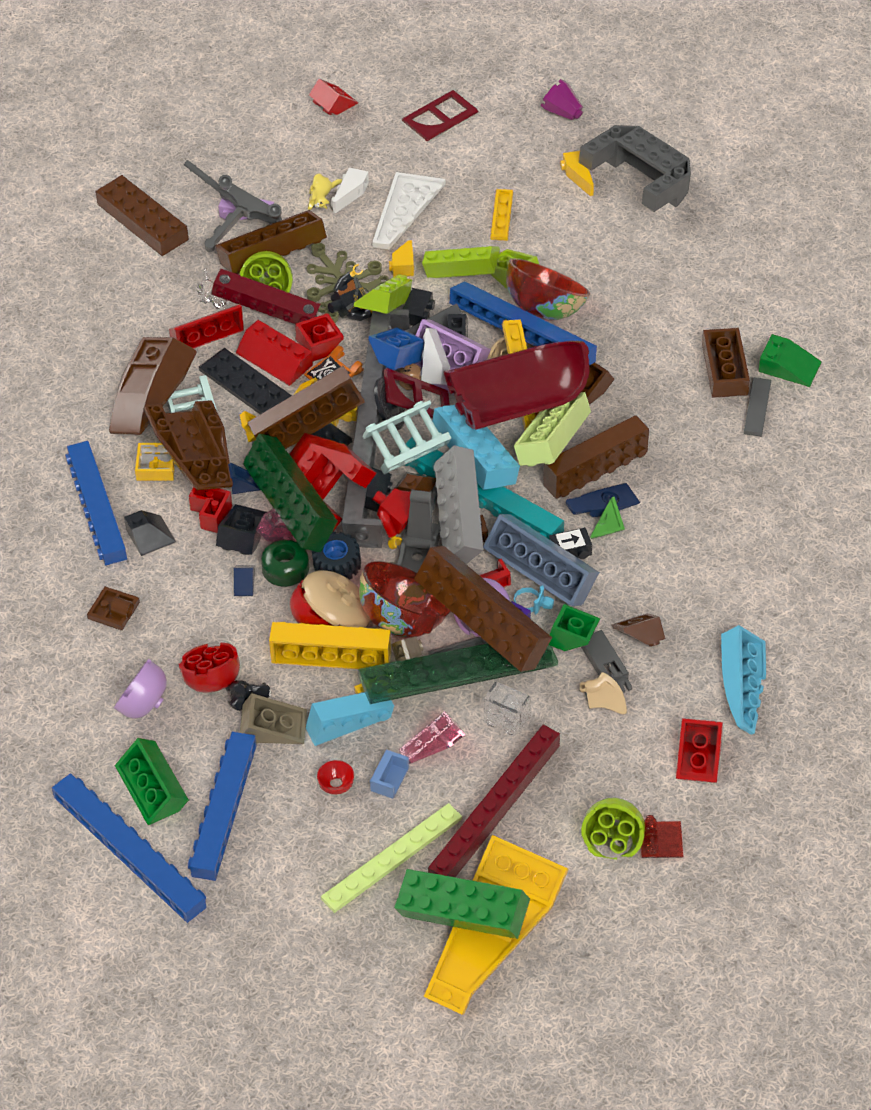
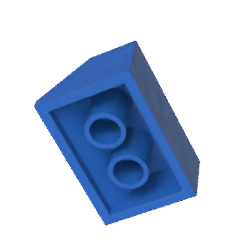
M399 328L369 336L368 340L378 362L385 365V368L396 370L422 361L425 342L418 336Z

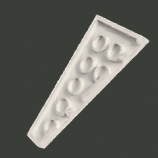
M396 172L372 246L374 248L390 250L444 187L446 179Z

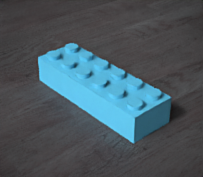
M455 405L434 409L432 422L439 433L449 432L451 440L447 444L449 449L455 445L474 450L476 480L483 490L516 484L520 465L488 427L477 430L472 429L466 424V417L464 415L460 416Z

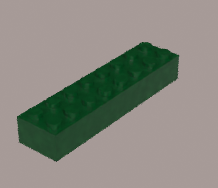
M259 433L244 459V467L301 548L321 552L338 520L279 439Z

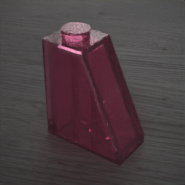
M274 508L263 515L256 528V531L266 541L283 539L296 541Z

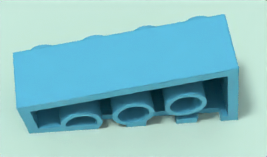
M385 688L312 703L306 730L314 746H317L377 722L386 721L391 718L394 704Z

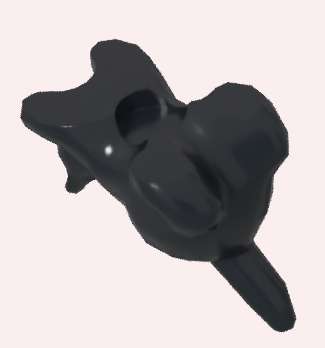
M235 680L225 688L230 691V706L239 711L242 710V705L251 694L266 698L271 696L270 687L265 682L261 685L249 684L244 680Z

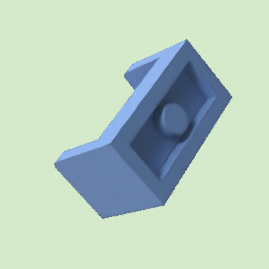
M386 750L370 780L371 792L393 799L409 769V757Z

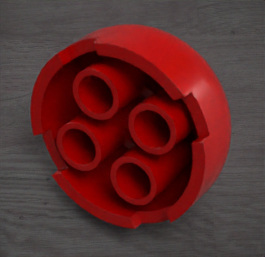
M302 580L290 598V610L298 624L334 626L320 617L308 604L304 597L306 592L302 588Z
M221 642L220 646L209 647L208 644H204L186 652L182 656L179 668L182 679L188 687L197 692L212 693L225 689L235 681L240 671V661L236 647L232 644Z

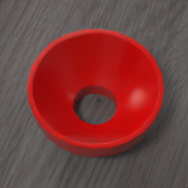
M333 760L326 762L317 772L318 784L326 793L342 794L352 787L354 771L344 761ZM340 779L342 785L333 787L330 784L331 780Z

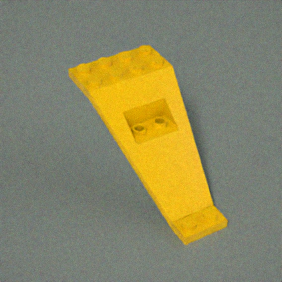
M492 835L473 881L521 889L530 898L519 938L515 939L453 927L424 997L464 1015L472 995L551 910L569 869Z

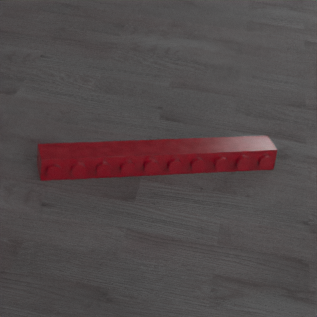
M544 724L540 727L429 865L428 873L456 878L559 748V732Z

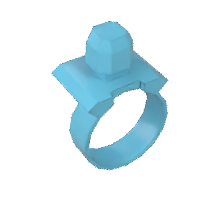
M543 585L539 587V592L533 588L526 587L519 589L514 594L515 603L516 597L521 593L535 594L538 599L534 601L533 607L527 608L534 612L535 615L539 612L541 606L545 609H552L554 606L553 598L544 597Z

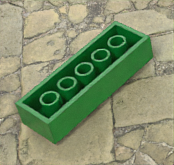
M407 869L394 908L403 917L518 939L530 898L521 889Z

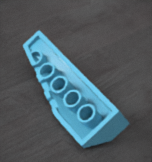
M738 625L721 634L723 683L727 701L737 726L753 735L755 734L758 719L756 710L761 704L759 695L763 692L764 688L761 685V679L764 680L766 678V642Z

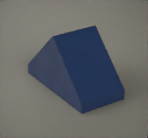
M231 462L228 464L230 478H232L233 482L231 487L232 494L261 490L246 469Z
M236 565L234 567V596H253L255 565Z

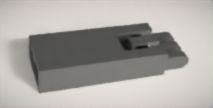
M602 630L594 632L588 645L581 648L597 674L600 676L601 672L609 675L603 665L609 666L610 663L609 672L612 674L609 676L617 682L622 692L625 693L624 685L628 691L632 690V685L628 680L629 672Z

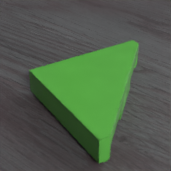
M615 496L611 497L590 536L591 539L625 530Z

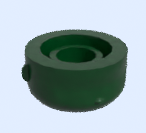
M288 539L275 541L269 544L262 553V574L273 585L281 587L293 586L304 580L309 573L308 553L305 549L301 548L297 541Z

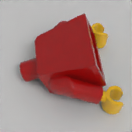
M393 489L388 496L378 491L373 498L375 502L380 504L377 516L388 538H391L388 540L390 549H396L397 545H401L402 539L396 537V535H400L408 525L411 494L409 491Z

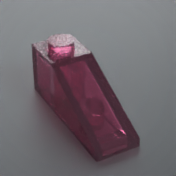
M444 711L402 746L399 751L402 755L409 757V764L450 748L465 733L458 723Z

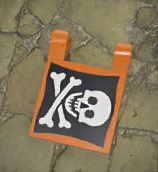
M338 345L329 356L304 373V376L309 380L315 377L317 380H320L341 366H344L352 378L364 370L362 368L363 363L356 361L350 369L338 360L345 355L343 352L344 348Z

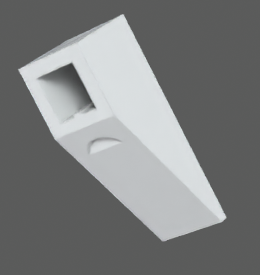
M348 168L347 173L343 174L341 185L337 187L335 197L333 196L331 199L333 213H337L364 194L369 184L368 171Z
M426 328L423 336L425 344L422 352L423 367L420 372L421 380L431 384L447 385L444 371L450 370L448 359L437 330Z

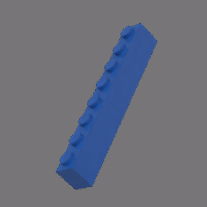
M89 441L67 446L68 454H65L67 464L72 465L69 468L72 478H76L74 481L76 491L81 492V494H78L81 505L85 504L83 511L85 518L90 519L88 521L90 533L94 532L95 534L92 535L94 545L99 546V549H97L99 560H104L105 566L127 560L126 549Z
M232 732L230 739H227L225 742L226 752L220 758V771L215 774V788L210 790V804L205 807V820L199 826L200 836L194 842V855L188 861L191 877L212 881L217 879L257 747L256 735Z

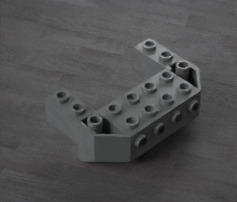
M614 125L580 147L579 163L591 171L604 162L615 168L626 162L653 179L652 183L643 188L642 204L653 212L668 203L674 207L679 206L688 194L691 177L690 158L640 126Z

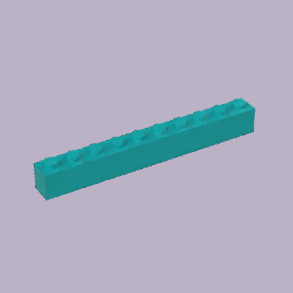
M411 437L405 445L407 448L412 449L416 447V442ZM435 450L404 466L414 468L421 475L425 474L426 476L436 478L434 465L444 453ZM477 483L479 508L487 509L493 516L498 517L499 514H511L548 539L549 535L564 532V520L504 486L483 490Z

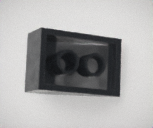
M235 504L218 525L216 546L221 547L223 550H234L243 555H252L257 549L271 513Z

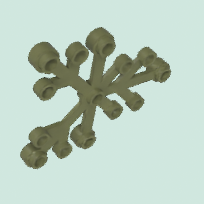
M323 243L313 244L311 251L312 255L319 257L326 267L309 264L307 272L309 274L322 273L315 277L316 283L319 285L325 283L332 285L321 290L317 287L309 288L307 290V299L313 302H317L322 296L333 292L338 279L347 272L353 271V267L356 265L354 261H348L346 263V270L342 274L340 270L343 262L348 258L347 252L339 251L334 265L325 254V245ZM376 260L370 261L368 269L364 270L361 275H355L354 278L357 277L358 280H361L370 275H379L382 272V264ZM323 274L334 275L335 278H334V277H327V276H325V275H323ZM382 275L372 282H360L363 289L370 292L380 284L388 281L389 277ZM332 301L319 303L321 304L320 307H325L320 308L319 312L328 313L334 323L339 320L338 311L331 313L328 310V304Z

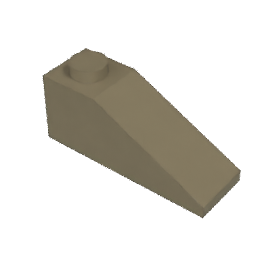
M417 636L391 644L396 662L422 655L423 645L420 639L417 640Z

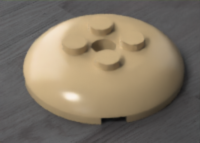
M324 570L314 571L305 577L302 582V588L306 592L304 597L320 617L334 626L340 624L345 627L366 628L371 620V607L366 596H364L365 600L362 606L359 587L338 573Z

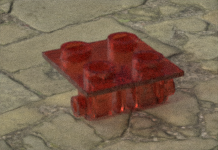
M647 815L644 820L645 835L641 846V857L683 858L681 821L657 822L653 815Z

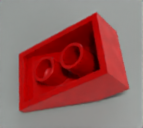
M682 718L676 779L717 783L723 722Z

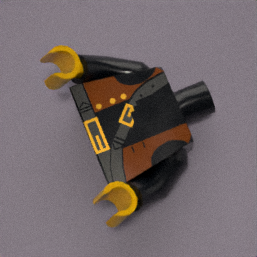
M356 264L353 267V271L347 272L338 279L333 288L334 294L330 296L332 302L328 304V310L331 313L338 311L341 318L363 321L372 317L373 311L354 307V302L366 295L358 278H354L355 275L358 276L363 273V270L360 273L355 272L354 269L359 266V264Z

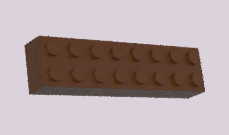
M430 547L414 580L519 671L535 670L552 637L447 547Z

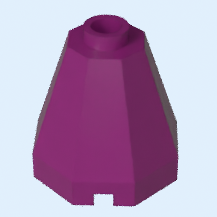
M560 79L558 81L560 84L558 86L554 84L544 96L543 101L545 103H541V107L570 120L578 119L583 114V106L569 83Z

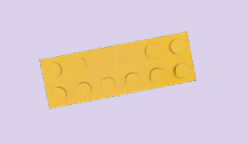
M272 622L269 638L271 663L389 671L392 653L390 630Z

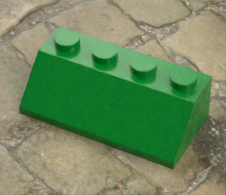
M137 738L114 765L147 825L178 813L189 801L154 740Z

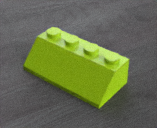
M487 246L425 251L422 265L428 278L495 274L500 247Z
M398 274L354 302V307L388 314L406 303L411 292L412 279H408L406 275Z

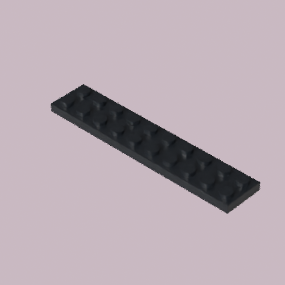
M223 348L199 366L200 372L260 415L292 396L226 348ZM332 423L311 434L345 444L346 446L353 442L350 436Z

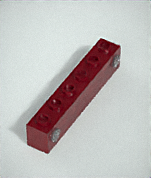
M221 268L215 278L211 295L295 325L296 323L317 317L321 305Z

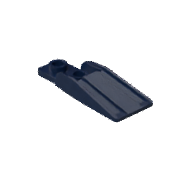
M623 483L599 489L580 497L567 499L566 505L573 515L590 512L591 517H601L611 497L615 496L619 511L640 504V501L629 485Z

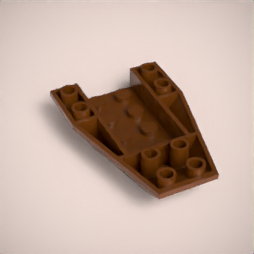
M142 337L121 376L110 420V434L141 435L150 424L143 408L144 405L162 404L164 406L184 380L197 351L173 337Z
M212 400L195 401L192 410L189 412L165 413L162 404L144 405L143 408L156 437L194 488L206 490L233 486L228 465L230 462L225 428Z

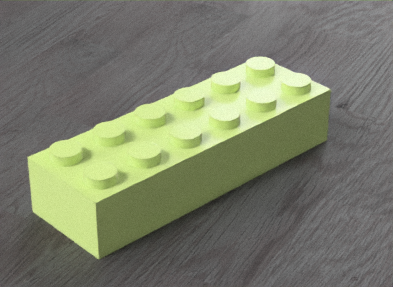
M581 392L574 400L564 405L539 412L514 444L520 466L527 465L530 467L540 463L551 464L555 462L559 454L591 413L585 392Z

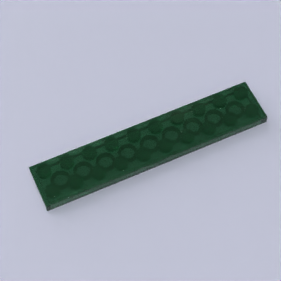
M487 643L404 661L358 669V676L369 704L547 669L557 666L559 661L552 646L548 645L535 670L521 672Z

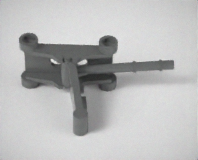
M186 160L184 166L190 172H193L205 181L206 184L213 187L220 193L222 199L229 200L236 208L233 213L230 212L227 215L222 226H217L213 232L214 235L205 240L204 244L207 252L215 250V245L218 244L242 216L247 217L249 220L259 219L269 223V225L282 220V208L279 204L269 205L234 185L229 175H222L217 183L211 176H208L189 160Z
M436 485L431 492L411 490L408 525L404 528L406 531L401 543L398 563H389L388 577L415 578L430 547L438 546L441 531L440 521H438V524L432 523V512L435 509L438 497ZM420 554L423 558L421 560H414L412 556Z

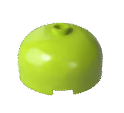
M262 251L253 254L245 261L240 271V275L276 287L288 293L291 290L293 283L292 269L286 259L275 252Z
M606 798L596 802L589 808L582 823L581 835L590 853L603 858L609 857L602 855L594 844L598 846L604 845L608 837L612 838L610 843L611 850L614 853L621 854L626 850L629 836H631L633 841L632 847L621 856L632 857L642 846L645 835V823L640 811L629 801L621 798ZM620 840L624 845L617 846L615 841Z

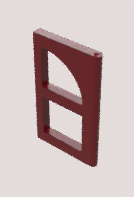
M452 90L402 118V121L425 139V141H429L479 111ZM450 98L466 109L451 119L435 107ZM430 111L443 123L425 125L412 119Z
M389 368L384 370L388 403L409 410L414 408L413 406L416 403L423 401L422 389L440 395L441 407L450 406L448 390ZM394 379L412 385L414 402L400 391ZM428 408L426 411L430 418L433 419L434 409Z

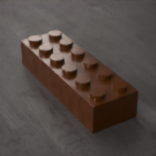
M123 175L95 191L98 206L161 256L166 255L189 240L187 225Z
M307 210L215 246L220 264L228 271L239 274L245 261L255 253L270 251L286 256L291 251L302 250L307 245L320 243L323 239L327 238L323 219L312 211Z
M341 366L247 423L255 438H257L259 433L277 437L285 449L296 444L304 433L313 434L365 403L345 367Z
M635 415L560 453L555 462L544 464L543 486L555 499L566 497L573 490L582 489L587 483L599 480L602 475L613 473L616 468L622 465H628L633 459L637 457L642 458L648 452L649 428Z

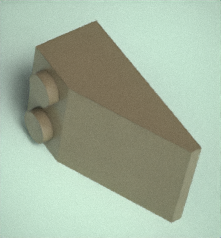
M251 694L242 705L240 733L256 735V743L304 744L307 709Z

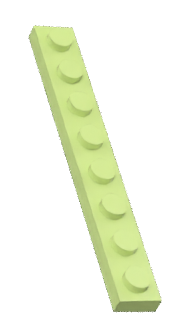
M448 803L323 894L321 900L336 913L461 821L462 815Z

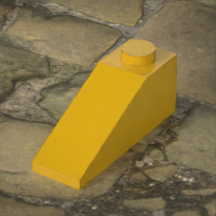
M580 151L563 153V160H560L561 170H565L566 176L589 196H594V183L590 171L579 163Z

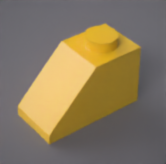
M408 240L392 253V261H389V271H393V277L398 274L414 276L412 240Z

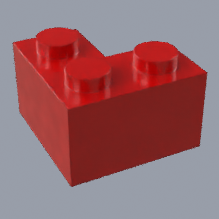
M193 487L189 494L190 509L199 513L201 529L217 533L218 525L233 506L231 491L220 488L197 490Z

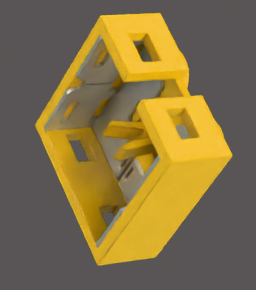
M138 443L135 466L136 481H174L175 462L161 443Z

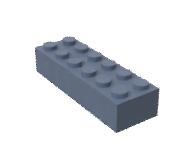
M499 514L483 546L485 550L499 559L502 558L505 563L540 586L543 585L546 590L571 606H581L584 604L600 573L511 514Z

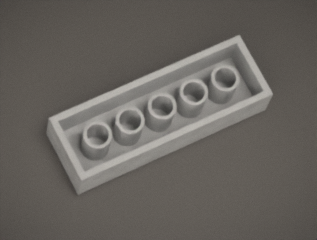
M454 445L434 465L441 528L440 537L442 539V546L447 547L467 564L483 551L474 450Z

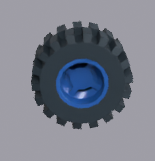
M332 532L321 552L312 551L315 571L335 572L350 580L353 578L352 574L356 576L358 570L361 569L359 544L351 535H344V532L339 534Z

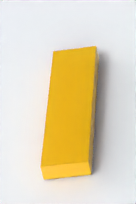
M496 189L490 240L508 241L513 190Z

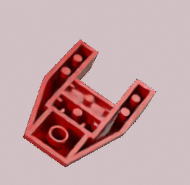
M308 433L303 434L290 452L292 459L323 501L343 473L351 481L364 488L368 486L376 475V472L345 444ZM324 501V503L330 509L332 514L338 520L334 528L335 530L339 523L342 521V518Z

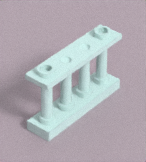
M206 375L199 376L200 384H197L196 387L174 391L167 401L170 413L192 409L195 401L212 400L215 406ZM194 394L203 395L200 400L173 405L172 399Z
M430 400L426 402L420 401L413 406L414 408L377 425L375 423L370 424L365 428L366 431L362 437L366 439L372 436L385 458L381 466L383 474L447 445L451 440L449 432L444 434L438 432L426 410L431 405ZM420 414L432 435V440L426 442L422 439L411 417ZM404 421L416 442L415 448H407L395 427L396 424ZM387 428L401 451L400 455L396 457L390 454L379 432Z

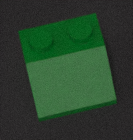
M564 604L551 628L550 636L552 639L548 645L563 651L588 645L600 618Z

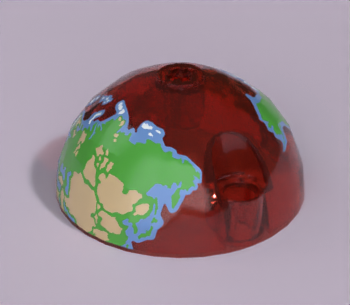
M514 258L509 260L506 283L511 298L519 308L545 321L560 320L573 315L586 303L590 296V291L586 287L562 273L522 259Z

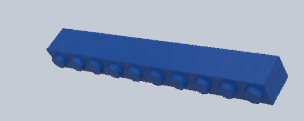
M465 281L450 288L449 304H457L459 309L503 330V321L521 320L525 341L535 347L562 341H583L589 348V365L596 362V345Z
M70 773L51 787L54 798L184 921L190 922L207 908L205 894L200 889L196 890L187 877H182L173 864L169 865L159 851L155 852L146 839L142 840L132 826L128 827L119 814L115 815L106 802L102 803L93 790L89 791L79 777L76 779Z

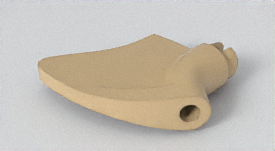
M601 672L597 679L580 683V692H587L589 709L606 708L623 715L627 713L624 694L617 682L609 675Z

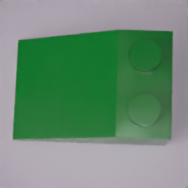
M772 334L760 357L758 372L810 387L822 361L790 339Z

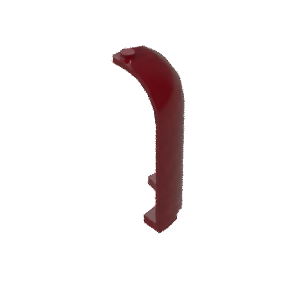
M583 341L549 343L444 371V376L450 395L454 394L457 403H455V407L460 416L464 415L466 417V424L472 429L477 430L558 407L574 400L585 388L589 376V348Z

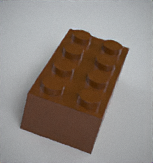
M739 328L703 330L702 349L712 398L748 395L750 378Z

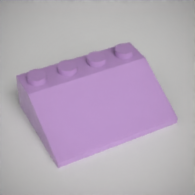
M422 319L415 335L423 339L426 328L436 329L448 359L450 370L487 360L491 349L432 320ZM423 360L414 364L422 369ZM433 384L435 386L448 390L447 385Z

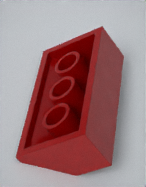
M235 305L170 328V337L194 349L244 331L242 306Z
M257 320L246 329L236 350L237 355L288 386L313 366L312 351L260 320Z

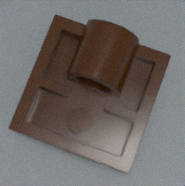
M104 586L87 613V618L122 631L139 605L140 599L139 597Z

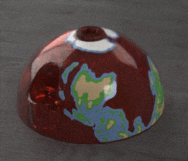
M382 561L370 562L364 566L359 584L361 605L368 618L378 628L390 630L391 635L410 638L430 634L446 619L450 610L414 580L416 572L397 564Z

